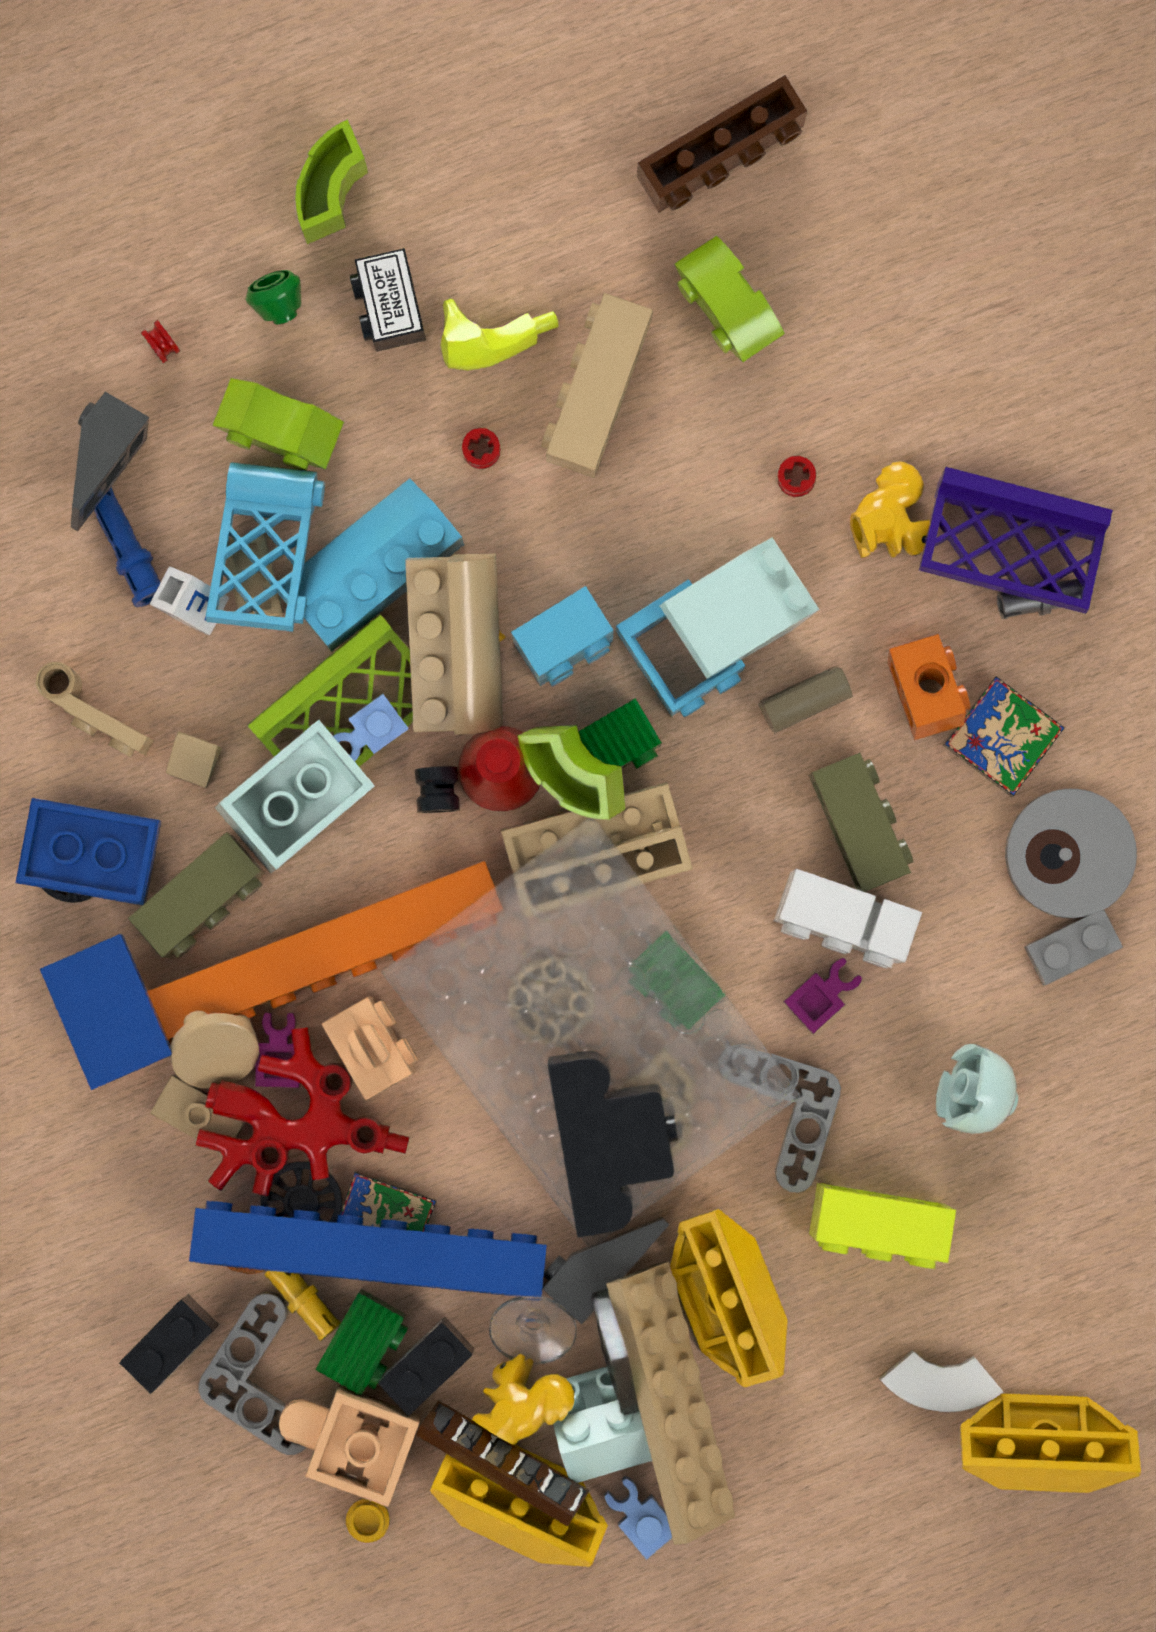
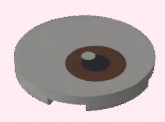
M1081 789L1052 791L1029 803L1014 821L1008 833L1005 847L1008 874L1018 893L1037 909L1048 915L1061 918L1090 916L1103 911L1115 903L1130 884L1137 859L1135 837L1123 813L1106 798Z

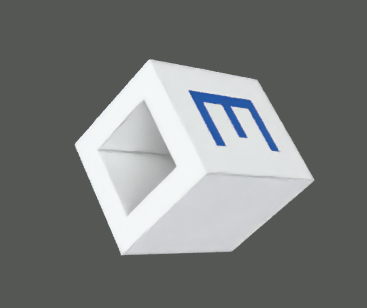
M169 566L150 605L207 635L211 634L217 624L206 621L211 586L190 574ZM224 595L219 599L218 610L224 609L230 597Z

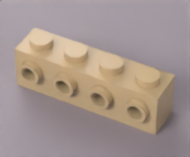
M607 293L603 294L600 305L592 303L584 326L591 329L586 344L578 342L570 367L576 369L571 385L563 383L556 402V407L562 409L557 424L549 422L542 440L541 447L547 449V462L595 478L651 324L652 309Z

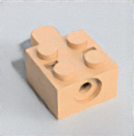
M366 997L322 1023L324 1030L365 1101L417 1072L413 1063L418 1061V1057L406 1038L398 1040L391 1026L396 1024L397 1021L384 1000L376 1002L374 997Z
M338 1385L330 1409L304 1399L292 1400L285 1406L280 1415L279 1429L281 1435L286 1440L314 1450L305 1477L389 1507L419 1426L420 1414L413 1412L408 1416L396 1405L363 1393L358 1395L354 1391ZM347 1473H349V1474H351V1475H354V1476H357V1477L355 1478V1477L349 1476V1475H347Z

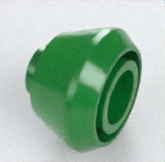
M289 270L269 273L255 280L248 287L245 300L264 321H273L275 325L284 324L297 316L296 310L302 304L301 280L298 275Z

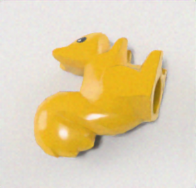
M900 461L892 462L891 465L882 468V473L876 478L878 489L867 494L858 505L857 510L850 516V528L861 558L868 557L871 552L876 550L877 544L881 543L886 545L891 558L900 554L902 547L911 556L920 555L924 549L930 520L911 522L906 512V508L917 503L923 495L924 483L922 477L911 464Z
M523 1354L517 1355L511 1361L498 1364L494 1368L492 1378L499 1387L496 1389H483V1393L495 1402L494 1408L490 1414L478 1413L472 1419L489 1432L512 1445H516L520 1439L534 1434L544 1422L548 1425H553L558 1420L563 1421L568 1412L572 1410L575 1402L572 1385L565 1377L559 1374L545 1375L539 1378L530 1390L526 1388L525 1385L534 1361L531 1358L525 1360Z

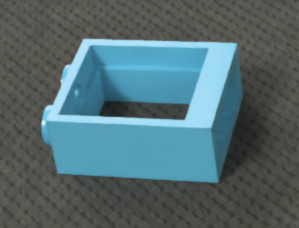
M689 579L616 626V633L671 717L678 712H681L683 717L692 714L706 704L702 697L714 689H717L720 694L726 692L742 681L738 674L745 668V664L740 660L675 699L636 640L637 637L667 619L660 605L691 586L692 583Z

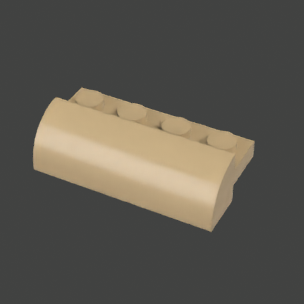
M496 553L407 558L405 562L414 732L454 731L455 735L482 733L500 728L503 724Z
M665 782L624 794L625 810L609 820L588 818L567 810L501 829L525 917L692 870V864L668 783Z

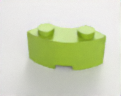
M348 119L328 130L313 145L308 153V158L302 168L300 177L297 179L296 211L307 244L346 228L343 215L345 197L353 184L368 173L364 155Z
M717 235L674 264L681 277V280L677 282L681 293L690 304L696 302L715 328L711 334L724 353L731 351L744 362L785 334L760 290L757 292L753 291L740 273L744 266Z
M231 378L212 426L228 433L225 440L233 445L249 450L251 444L283 456L282 462L298 470L307 471L309 465L322 469L327 468L344 421L315 405L289 398L258 383Z
M577 725L534 727L518 735L519 747L529 773L538 786L542 784L560 802V806L581 816L606 820L625 810L622 766L605 764L592 756L581 742Z

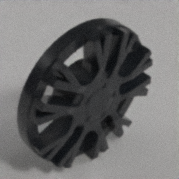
M298 1161L286 1164L280 1171L274 1173L271 1188L275 1184L288 1191L285 1197L270 1189L269 1196L261 1195V1206L269 1207L268 1200H280L284 1203V1209L282 1212L277 1213L276 1216L283 1217L287 1213L291 1218H293L294 1210L318 1212L320 1207L325 1206L334 1209L329 1222L337 1223V1216L340 1215L342 1209V1193L337 1180L330 1172L329 1178H325L329 1185L323 1190L318 1191L314 1189L310 1162ZM303 1169L310 1170L308 1185L301 1184ZM294 1170L297 1179L296 1185L294 1187L288 1186L281 1175L287 1171ZM334 1193L335 1200L320 1202L319 1195Z

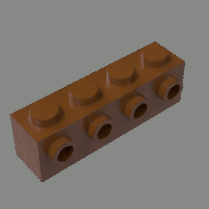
M786 75L639 161L637 178L658 212L668 207L671 211L677 210L693 198L691 193L705 185L708 189L718 186L729 177L728 171L740 164H743L744 167L755 164L765 156L766 152L764 150L779 142L783 146L795 140L802 133L801 128L804 127L807 109Z

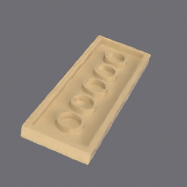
M668 1261L651 1265L607 1283V1288L629 1356L637 1403L673 1543L678 1545L690 1543L733 1519L735 1513L733 1497L728 1490L722 1467V1455L717 1447L711 1425L710 1409L705 1402L699 1379V1367L694 1360L688 1337V1325L682 1314L677 1294V1283L672 1275Z

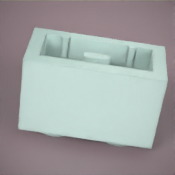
M624 1362L566 1378L574 1390L575 1402L572 1410L568 1412L564 1420H558L553 1426L560 1455L570 1479L579 1483L652 1461L640 1411L638 1410L639 1407H637Z

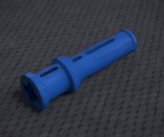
M111 487L94 509V512L118 559L116 571L118 575L125 577L134 595L132 598L134 607H143L150 604L161 582L151 564L153 560L151 552L145 548L142 549L139 541H137L132 531L133 529Z

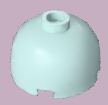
M967 1044L957 1050L951 1059L958 1061L953 1068L952 1074L950 1075L949 1072L944 1071L940 1078L936 1095L937 1115L945 1118L946 1122L942 1123L945 1127L971 1134L990 1132L1003 1123L1017 1107L1018 1093L1015 1075L1012 1067L1000 1055L979 1045Z

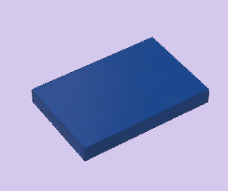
M31 798L15 883L144 905L147 901L161 821Z
M118 934L40 969L91 1090L172 1055L170 1043L123 934Z

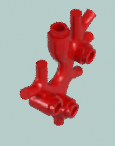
M308 1027L291 1029L294 1048L293 1056L288 1060H283L262 1054L258 1071L294 1080L302 1084L310 1097V1106L307 1113L302 1118L288 1120L282 1117L273 1104L256 1090L221 1080L220 1084L212 1082L205 1108L213 1109V1114L249 1123L253 1127V1135L249 1139L242 1140L200 1129L196 1146L218 1151L222 1154L220 1165L208 1179L212 1186L222 1191L232 1176L243 1165L250 1164L256 1170L252 1192L269 1196L274 1173L280 1171L287 1163L289 1150L299 1149L303 1151L310 1162L312 1180L329 1178L327 1152L335 1145H350L353 1150L359 1153H370L373 1151L383 1154L384 1149L406 1154L410 1137L389 1132L390 1126L381 1124L373 1116L365 1115L355 1120L342 1112L340 1101L351 1089L353 1078L346 1066L341 1063H330L326 1066L320 1064L314 1058L311 1050ZM329 1074H339L343 1080L342 1086L339 1088L331 1087L328 1083ZM363 1126L370 1127L374 1132V1138L368 1141L363 1140L359 1136V1128ZM265 1148H275L278 1151V1160H268L264 1154Z

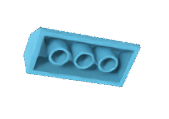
M409 478L304 563L299 596H304L307 599L304 619L330 651L333 652L407 592L405 562L407 558L450 557L464 545L462 536L436 504ZM288 585L287 587L284 588V590L287 592L288 595H289L290 585Z

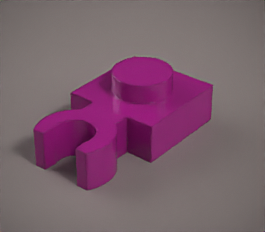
M844 958L836 960L830 966L829 977L825 981L817 973H814L783 1001L812 1034L845 1006L837 995L841 991L855 989L862 981L860 975H856L848 983L842 982L839 979L838 971L847 963Z
M265 1013L262 1025L264 1031L269 1035V1043H258L259 1056L256 1062L255 1087L299 1088L300 1083L294 1080L258 1071L262 1054L283 1060L290 1059L294 1054L293 1044L289 1043V1036L291 1035V1029H295L297 1026L295 1013L287 1014V1026L283 1030H277L273 1027L272 1013Z

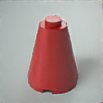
M501 726L491 731L475 734L464 746L458 763L459 780L467 796L478 806L492 811L516 810L527 804L538 792L540 785H537L529 773L519 747L518 735L524 732L516 728Z

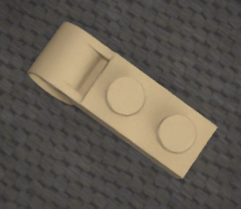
M50 662L38 671L36 687L39 693L46 699L64 708L65 712L73 715L74 718L71 725L91 736H94L97 729L112 737L108 744L109 746L129 757L132 756L135 750L146 756L154 742L152 739L78 699L82 691V680L75 670L61 662ZM58 673H66L69 678L67 689L61 694H52L49 687L50 680Z

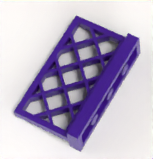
M945 467L937 483L934 507L919 571L1086 614L1090 607L1106 530L1110 526L1113 510ZM944 503L960 506L969 520L951 529L942 515ZM991 515L1002 517L1010 528L1009 532L994 540L981 522ZM974 526L985 545L968 554L956 535ZM1032 526L1044 528L1052 542L1035 551L1023 531ZM940 527L944 534L937 537L938 529ZM1058 532L1064 533V535L1060 537ZM1015 536L1027 556L1010 565L998 548V545ZM1075 536L1093 541L1090 555L1078 562L1064 543ZM946 540L950 542L960 557L959 560L950 565L931 560L934 547ZM1057 547L1069 567L1052 576L1040 559V556ZM989 550L1002 569L992 576L980 573L972 561ZM1029 562L1033 563L1044 580L1033 587L1022 584L1014 572ZM1088 564L1085 574L1081 567ZM965 565V567L967 568V570H966V569L959 568V567ZM1073 572L1083 586L1081 598L1078 599L1064 595L1056 581ZM1004 576H1007V578H1008L1009 580H1005V579H1001V578L1004 577ZM1048 586L1051 591H1047V590H1043V589Z

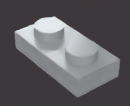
M1105 910L1083 917L1024 946L1042 984L1048 985L1123 948Z

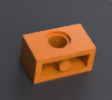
M939 634L890 648L887 663L914 740L964 726L966 710L971 709L969 697L964 685L957 686L952 673V671L957 670L954 654L950 646L943 647ZM932 679L937 681L942 689L935 693H928L922 690L919 684L924 680Z

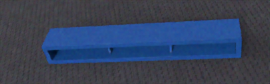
M206 1201L205 1209L195 1208L189 1262L534 1299L542 1298L547 1245L537 1244L536 1235L511 1233V1241L493 1239L494 1231L468 1229L467 1236L450 1235V1226L425 1224L424 1232L407 1230V1222L381 1219L380 1227L363 1226V1217L338 1215L337 1223L319 1221L320 1213L294 1210L293 1218L276 1216V1208L252 1205L250 1206L249 1213L232 1212V1203Z

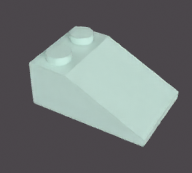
M773 537L742 553L660 605V608L707 679L791 632L820 610Z
M318 720L224 798L215 809L267 870L272 873L375 787V785L321 721Z

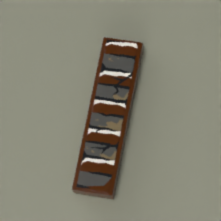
M440 1400L434 1405L416 1433V1436L567 1527L590 1491L517 1446L497 1437Z

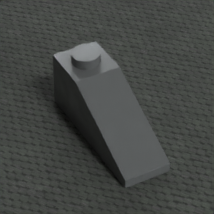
M107 392L103 393L96 404L90 402L83 410L78 424L81 426L71 513V528L76 531L80 530L147 440L149 417Z
M660 1217L573 1252L566 1260L559 1255L545 1270L544 1277L548 1281L543 1285L542 1289L579 1323L583 1324L608 1295L607 1283L624 1277L664 1232L669 1223L663 1217Z

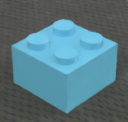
M585 586L518 627L511 634L513 644L538 684L541 686L549 681L553 687L573 674V666L585 659L590 664L610 651L608 647L613 641L614 630Z

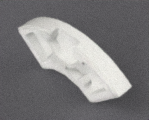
M912 1350L879 1378L888 1389L908 1403L938 1412H957L973 1409L986 1404L1003 1393L1002 1389L974 1356L960 1364L940 1366L925 1361Z

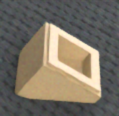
M178 731L166 774L207 788L222 748Z

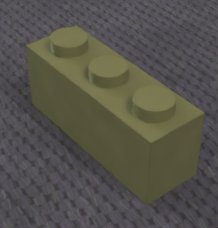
M858 753L814 771L809 775L857 890L866 892L911 873L908 864L913 863V857L904 839L897 841L891 826L897 822L889 801L887 799L881 801L874 785L880 783L870 759L864 761L861 753Z
M226 832L128 919L162 958H169L174 954L178 959L197 943L193 936L203 927L207 926L211 930L230 914L226 907L239 897L242 901H245L262 886L258 879L265 872L234 836Z

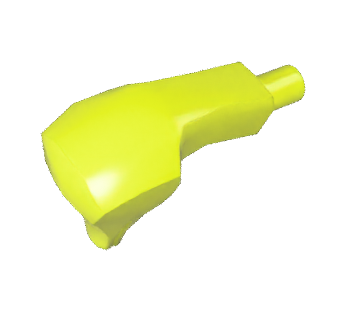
M453 299L444 300V332L440 344L443 360L448 368L466 371L493 366L537 344L538 334L558 328L557 316L551 311L531 319L530 315L526 313L503 327L482 329L477 324L468 320Z

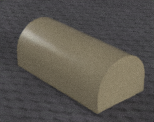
M832 667L761 700L759 706L770 729L775 734L852 698L853 695L842 668Z

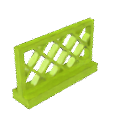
M380 614L248 724V727L275 757L281 750L271 739L284 728L303 729V732H305L312 726L308 725L310 707L318 700L336 702L334 727L325 726L327 730L333 732V735L338 732L350 733L354 729L339 727L341 702L366 705L372 702L374 675L399 677L397 702L390 703L393 707H397L396 712L401 717L402 708H412V703H402L404 677L411 678V673L405 672L406 660L410 664V650ZM389 640L401 653L400 672L375 670L376 651ZM370 657L369 669L357 668ZM351 672L369 674L367 699L342 697L343 679ZM337 685V697L324 696ZM413 710L402 719L407 727L413 722ZM303 712H305L304 724L292 723L297 717H299ZM367 744L363 746L362 753L355 761L359 767L374 755Z

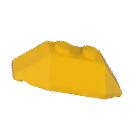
M720 1209L679 1222L677 1231L679 1234L674 1246L670 1268L701 1352L722 1370L736 1377L735 1381L744 1388L780 1378L784 1375L788 1320L756 1238Z
M1001 1393L960 1426L962 1469L1001 1490L1090 1493L1139 1477L1141 1474L1138 1431L1128 1424L1125 1426L1112 1413L1088 1397Z
M517 1446L568 1477L565 1468ZM448 1454L445 1455L429 1490L461 1526L542 1564L591 1567L608 1527L604 1517L600 1516L590 1493L587 1494L578 1512L567 1527ZM583 1481L578 1483L586 1488Z

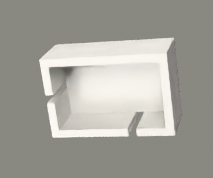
M795 869L790 872L774 922L783 924L780 932L802 940L809 939L810 934L824 939L822 947L842 954H850L851 949L864 952L863 961L887 969V967L892 968L893 963L906 962L922 912L886 899L883 900L882 904L875 901L876 896Z

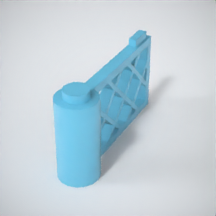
M236 462L230 463L226 482V500L206 611L207 622L293 632L295 623L303 624L307 599L304 596H299L311 517L315 506L322 507L325 493V481H318L317 472ZM234 514L252 516L259 526L243 537H240L232 528ZM283 520L299 521V533L286 542H283L272 529ZM266 532L277 545V548L261 559H258L247 545ZM231 537L235 542L229 546V540ZM296 546V552L294 555L290 549ZM242 550L253 564L234 577L225 566L226 559ZM284 554L292 563L293 571L277 582L266 566ZM260 571L271 587L255 598H252L241 583ZM224 575L228 581L222 585ZM288 585H290L289 595L284 590ZM234 588L246 601L245 605L234 612L218 610L219 599ZM278 593L287 604L285 618L267 616L259 606Z

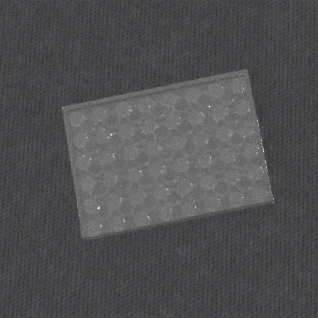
M587 818L381 971L575 1230L576 1226L547 1065L549 1057L582 1051H595L606 1058L611 1068L608 1091L649 1084H658L661 1088L665 1115H674L678 1142L670 1143L674 1174L668 1179L627 1185L633 1196V1215L630 1220L801 1097L799 1091L594 818ZM614 1232L581 1238L588 1247L602 1242Z

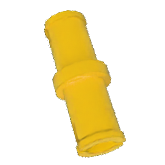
M267 1271L264 1274L288 1301V1310L292 1314L297 1312L315 1333L320 1342L342 1323L316 1295L319 1290L315 1285L309 1286L299 1274Z

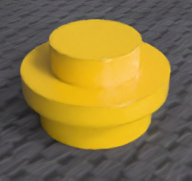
M365 1498L354 1502L346 1515L348 1532L354 1539L363 1543H372L381 1539L387 1532L390 1523V1516L386 1506Z

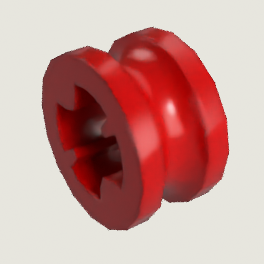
M158 320L154 322V328L151 331L144 329L140 332L163 364L168 361L167 356L170 353L178 354L181 352Z
M487 428L472 429L464 437L462 442L464 459L475 469L490 468L500 457L499 439L491 430ZM481 438L489 440L488 447H493V452L491 454L484 453L481 459L473 457L475 455L474 449L469 450L471 443L479 444Z
M791 456L785 459L778 470V484L781 490L792 497H803L813 489L816 481V469L813 463L802 456ZM794 466L803 467L802 474L807 472L809 474V480H802L800 487L791 486V479L785 480V473H792Z

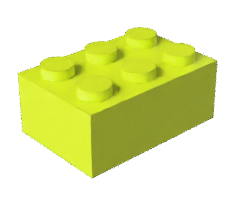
M817 1182L809 1235L815 1241H818V1246L822 1247L821 1250L848 1254L849 1247L860 1248L861 1253L865 1254L867 1258L891 1262L892 1255L896 1254L904 1256V1261H908L909 1265L935 1269L936 1261L948 1263L956 1210L943 1203Z

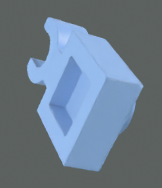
M381 694L348 718L355 728L350 733L339 732L333 735V737L338 742L347 741L351 744L352 750L349 756L355 762L360 755V748L367 744L372 753L375 754L409 728L385 695Z
M628 1476L622 1478V1483L629 1490L628 1497L624 1500H617L608 1490L605 1493V1500L610 1508L626 1514L618 1522V1526L647 1560L672 1538L667 1515L652 1494L641 1502L638 1499V1490L635 1482Z

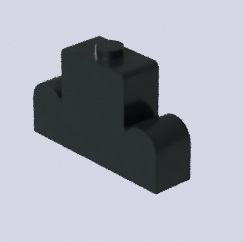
M582 1051L549 1057L547 1065L577 1238L623 1229L630 1222L633 1215V1196L627 1185L668 1179L674 1174L670 1143L678 1142L674 1115H665L662 1092L658 1084L608 1091L611 1068L606 1058L595 1051Z

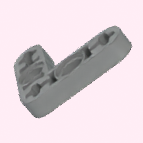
M740 1044L727 1046L718 1058V1068L725 1079L732 1083L795 1102L776 1163L775 1176L778 1183L789 1192L799 1193L805 1191L812 1185L838 1104L841 1090L838 1079L826 1070ZM737 1051H742L745 1053L744 1060L755 1065L758 1063V1056L765 1057L766 1061L759 1072V1084L750 1082L755 1073L746 1070H740L738 1076L731 1075V1067L725 1064L727 1057H735ZM775 1064H783L791 1072V1081L785 1088L775 1089L767 1081V1072ZM799 1069L808 1072L803 1078L806 1081L818 1083L820 1077L827 1078L826 1086L832 1088L830 1097L823 1096L820 1102L814 1101L815 1094L803 1088H800V1097L792 1095L799 1082ZM806 1118L815 1120L820 1127L819 1137L809 1144L799 1141L795 1133L797 1124ZM790 1144L802 1150L815 1151L812 1160L803 1156L801 1169L807 1172L805 1180L797 1179L795 1185L789 1184V1176L783 1173L785 1165L793 1166L797 1153H788Z
M263 1292L250 1301L201 1376L199 1394L209 1406L279 1452L286 1455H296L306 1447L293 1442L290 1445L283 1441L284 1437L277 1426H274L271 1434L264 1430L273 1420L276 1409L282 1412L287 1404L248 1379L287 1317L285 1300L277 1293ZM271 1301L276 1305L274 1313L278 1316L277 1321L269 1319L264 1323L259 1331L268 1335L264 1341L256 1331L244 1328L243 1324L247 1320L253 1326L261 1314L256 1308L257 1304L265 1306ZM247 1337L253 1341L255 1354L252 1359L240 1361L233 1356L231 1345L236 1338ZM221 1375L225 1376L228 1379L226 1387L235 1394L239 1391L240 1386L247 1389V1392L238 1400L235 1410L228 1406L234 1399L233 1397L224 1392L220 1393L217 1397L210 1393L213 1385L208 1382L210 1377L217 1380ZM259 1398L266 1403L268 1414L264 1420L253 1422L245 1416L244 1404L248 1399Z

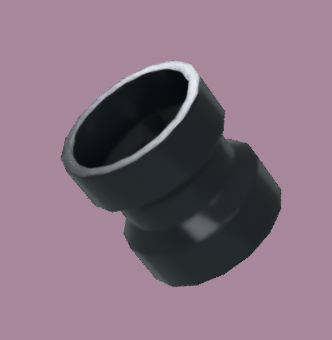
M439 766L415 769V782L420 786L421 794L417 798V813L460 811L459 797L454 791V784L458 781L457 767Z

